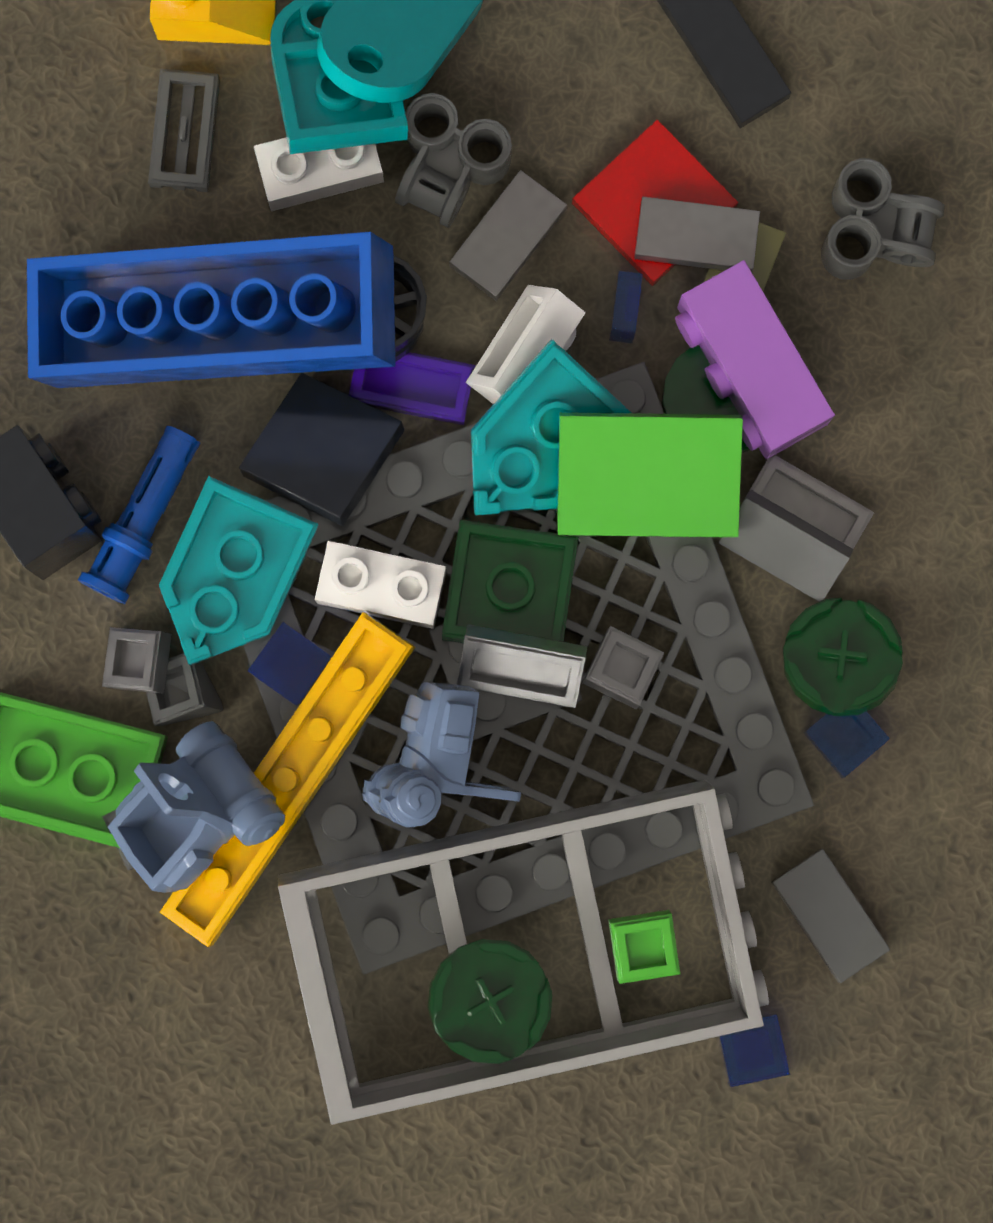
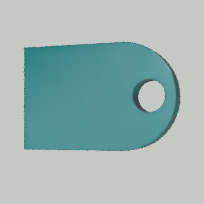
M294 0L281 10L272 25L270 36L271 59L290 154L408 140V123L403 100L378 103L354 97L335 85L323 71L317 55V42L321 28L313 26L310 22L317 17L325 16L336 0ZM354 60L349 62L353 68L363 73L377 71L367 61Z
M336 0L323 19L317 42V55L320 65L335 85L354 97L378 103L405 100L414 96L425 87L476 17L483 0ZM354 60L367 61L377 71L363 73L353 68L349 62Z

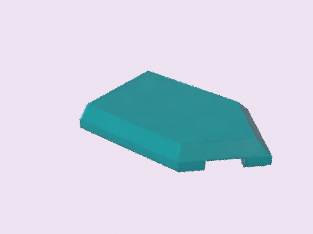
M552 339L471 429L475 515L497 514L500 511L523 509H558L560 412L632 413Z
M208 476L159 583V588L169 609L189 665L270 635L319 524Z

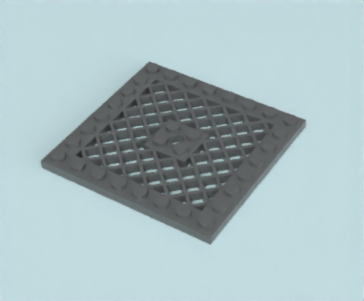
M645 362L596 379L632 413L664 414ZM476 423L389 455L344 526L281 495L266 500L319 524L270 635L243 645L277 738L319 677L310 651L329 660L335 654L334 651L314 642L326 614L329 613L353 625L359 618V616L346 610L317 604L315 596L293 587L306 558L323 564L325 554L314 550V548L325 545L328 541L333 542L352 535L347 545L358 547L363 537L390 549L391 555L400 556L401 554L410 559L446 566V575L451 577L452 566L443 563V560L455 534L458 535L459 522L463 519L474 496L471 429ZM463 494L452 520L425 508ZM529 509L502 511L496 525L505 526L510 514H513L540 526L539 531H551L557 534V522L554 519L558 509H549L545 517ZM408 514L396 541L369 529ZM417 517L446 529V533L434 558L405 545ZM570 535L579 537L572 587L600 599L587 628L569 619L566 621V630L583 637L580 645L587 646L588 648L590 641L598 645L601 644L604 635L595 632L608 603L638 616L630 636L638 639L645 622L649 621L675 633V639L664 663L660 661L656 671L659 674L647 701L642 700L638 707L642 712L629 739L599 726L611 697L603 694L591 722L562 709L567 706L477 690L479 692L473 741L489 735L492 736L479 764L469 760L468 770L475 772L471 782L480 783L484 776L551 807L549 814L576 809L565 804L564 801L577 773L607 786L600 803L611 801L615 791L626 796L643 794V792L620 782L634 752L663 766L652 791L663 789L673 770L695 781L706 780L715 788L716 795L725 793L733 824L732 829L723 830L725 839L815 806L712 537L646 536L657 565L655 567L630 556L638 536H629L623 550L619 551L593 539L592 536ZM587 548L617 561L605 590L574 576ZM625 565L655 579L643 607L613 594ZM663 583L678 623L651 611ZM290 596L318 608L305 636L303 635ZM439 607L437 617L444 620L446 610ZM403 623L398 635L415 646L414 653L432 660L423 683H433L442 665L448 684L457 685L464 643L442 640V624L434 627V629H429L436 649L434 651L407 639L413 625ZM684 639L700 679L672 667ZM584 672L582 673L581 683L586 675ZM667 676L697 689L685 718L655 705ZM395 679L389 686L408 696L410 694L416 695L418 692L417 689ZM580 692L578 693L577 703L582 701ZM705 695L721 735L693 723ZM374 709L304 811L323 865L383 852L371 818L401 831L393 849L404 847L409 836L422 842L437 840L413 827H404L391 821L389 818L375 813L367 803L366 805L363 800V795L350 762L373 773L382 767L354 754L367 725L370 724L397 737L385 765L397 762L407 740L406 731L372 716ZM548 714L535 743L505 730ZM650 714L680 727L668 757L638 744ZM556 717L586 731L574 760L543 747ZM689 732L719 745L706 775L676 761ZM594 735L625 748L612 778L581 764ZM500 738L530 751L518 781H514L487 768ZM728 751L735 771L715 778ZM538 755L569 769L556 799L525 786ZM441 794V804L457 811L445 838L456 835L465 815L491 827L507 824L517 801L509 800L500 820H497L469 807L473 796L464 795L460 803ZM693 806L581 830L593 888L701 848ZM561 836L547 841V838L527 842L533 845V847L491 863L490 861L495 850L486 851L482 859L473 855L459 858L477 866L475 869L453 876L465 937L574 896ZM402 870L331 886L363 975L446 944L431 870L426 880ZM392 875L421 889L399 896Z

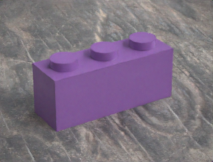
M745 260L681 295L677 306L681 314L675 317L678 329L691 348L699 345L706 356L710 366L705 368V373L715 393L720 399L729 396L737 412L742 416V440L751 451L759 448L765 460L829 424L835 414Z

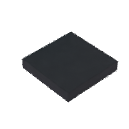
M301 373L239 466L243 477L344 526L405 430L402 421Z

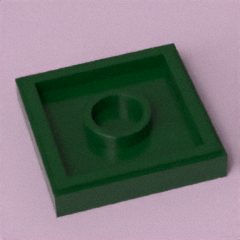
M460 520L442 640L464 643L467 625L469 624L564 642L579 537Z

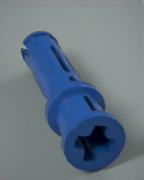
M166 426L158 443L159 445L151 460H149L116 524L111 523L109 527H105L101 536L105 542L89 572H82L78 578V581L85 586L122 604H126L129 598L126 589L141 560H149L153 552L151 550L153 544L149 540L180 483L186 467L201 444L191 435L172 426Z

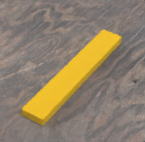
M362 612L254 772L263 786L271 790L276 797V804L285 814L284 824L271 838L257 845L246 846L234 835L213 855L214 861L188 888L171 894L161 909V914L207 947L214 945L415 649L414 645L369 614Z

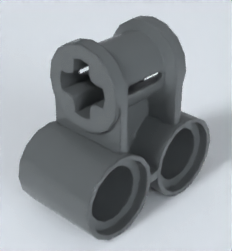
M435 93L423 94L414 99L407 108L408 144L417 155L413 158L403 176L395 197V203L403 207L410 203L439 217L440 225L449 228L462 207L471 181L480 185H489L500 181L507 174L511 164V137L503 125L491 119L475 120L462 131L459 129L457 110L449 99ZM429 117L440 118L448 125L445 133L435 138L423 136L416 128L422 120ZM489 142L499 148L501 155L495 161L484 164L475 161L470 156L469 151L478 143Z
M859 158L851 161L843 168L831 193L833 208L841 219L831 227L821 248V260L825 269L834 277L842 280H852L862 276L876 257L912 267H930L934 265L936 253L931 250L937 219L944 215L945 205L936 199L926 196L890 193L892 189L891 177L888 170L880 162L871 158ZM852 181L866 182L872 187L875 200L870 202L854 200L849 195L847 183ZM914 223H915L914 235H913V239H912V233H913V228H914ZM841 237L857 239L863 246L864 257L858 260H850L843 257L836 247V240Z

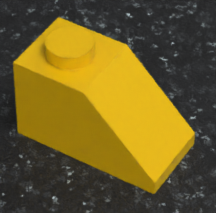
M151 0L150 21L158 40L271 45L270 36L272 25L275 21L276 0Z

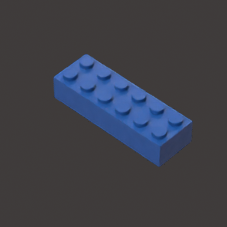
M372 232L27 259L28 378L56 388L395 367L393 245Z

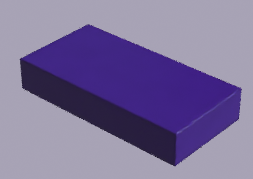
M408 352L395 362V367L354 369L349 396L371 407L464 425L472 388L466 381L473 372L475 365Z

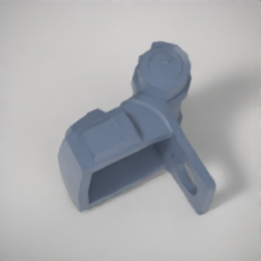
M424 682L421 684L416 695H409L404 714L401 717L400 728L407 732V740L400 762L383 765L374 772L370 780L364 781V788H362L363 800L369 804L375 813L408 828L426 825L436 817L441 805V793L520 802L521 792L512 788L466 781L479 700V692L470 686Z
M213 721L202 723L184 735L176 747V753L180 759L171 764L140 763L134 769L140 782L133 787V790L116 808V817L108 826L128 862L152 891L167 893L188 888L214 861L213 855L234 835L246 846L257 845L271 838L285 822V814L276 804L274 794L263 786L237 751V744L234 740L226 735L220 726Z

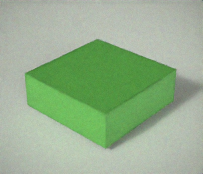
M670 910L608 919L616 976L619 984L680 974L673 919Z

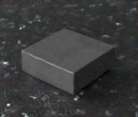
M610 626L582 683L637 709L643 700L664 652Z
M110 627L102 687L164 693L172 634L161 631Z

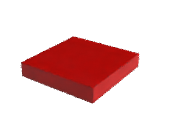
M658 120L650 125L572 198V204L652 286L676 264L634 259L642 197L737 208L739 203Z

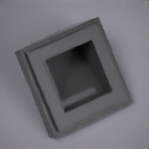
M184 653L168 659L164 693L146 692L154 726L158 727L224 711L222 701L201 661L189 665Z

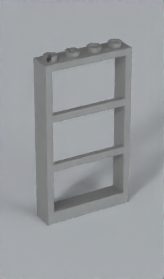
M701 780L278 875V890L331 1125L764 1026L760 1007L769 1005L768 991L761 969L752 971L748 948L757 947V939L750 912H740L736 890L745 888V881L737 852L728 854L723 830L732 829L733 824L725 793L716 795L715 788L706 780ZM693 806L732 999L622 1023L581 830ZM561 835L602 1028L536 1043L521 1056L500 1064L480 1063L464 1059L359 1083L316 890L429 864L450 955L459 946L467 944L449 860Z

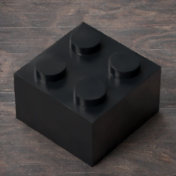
M16 425L0 436V533L22 566L44 580L102 541L94 529V526L102 522V519L86 495L80 492L74 483L67 487L65 486L61 478L68 474L69 470L53 446L47 443L40 433L31 438L20 426Z

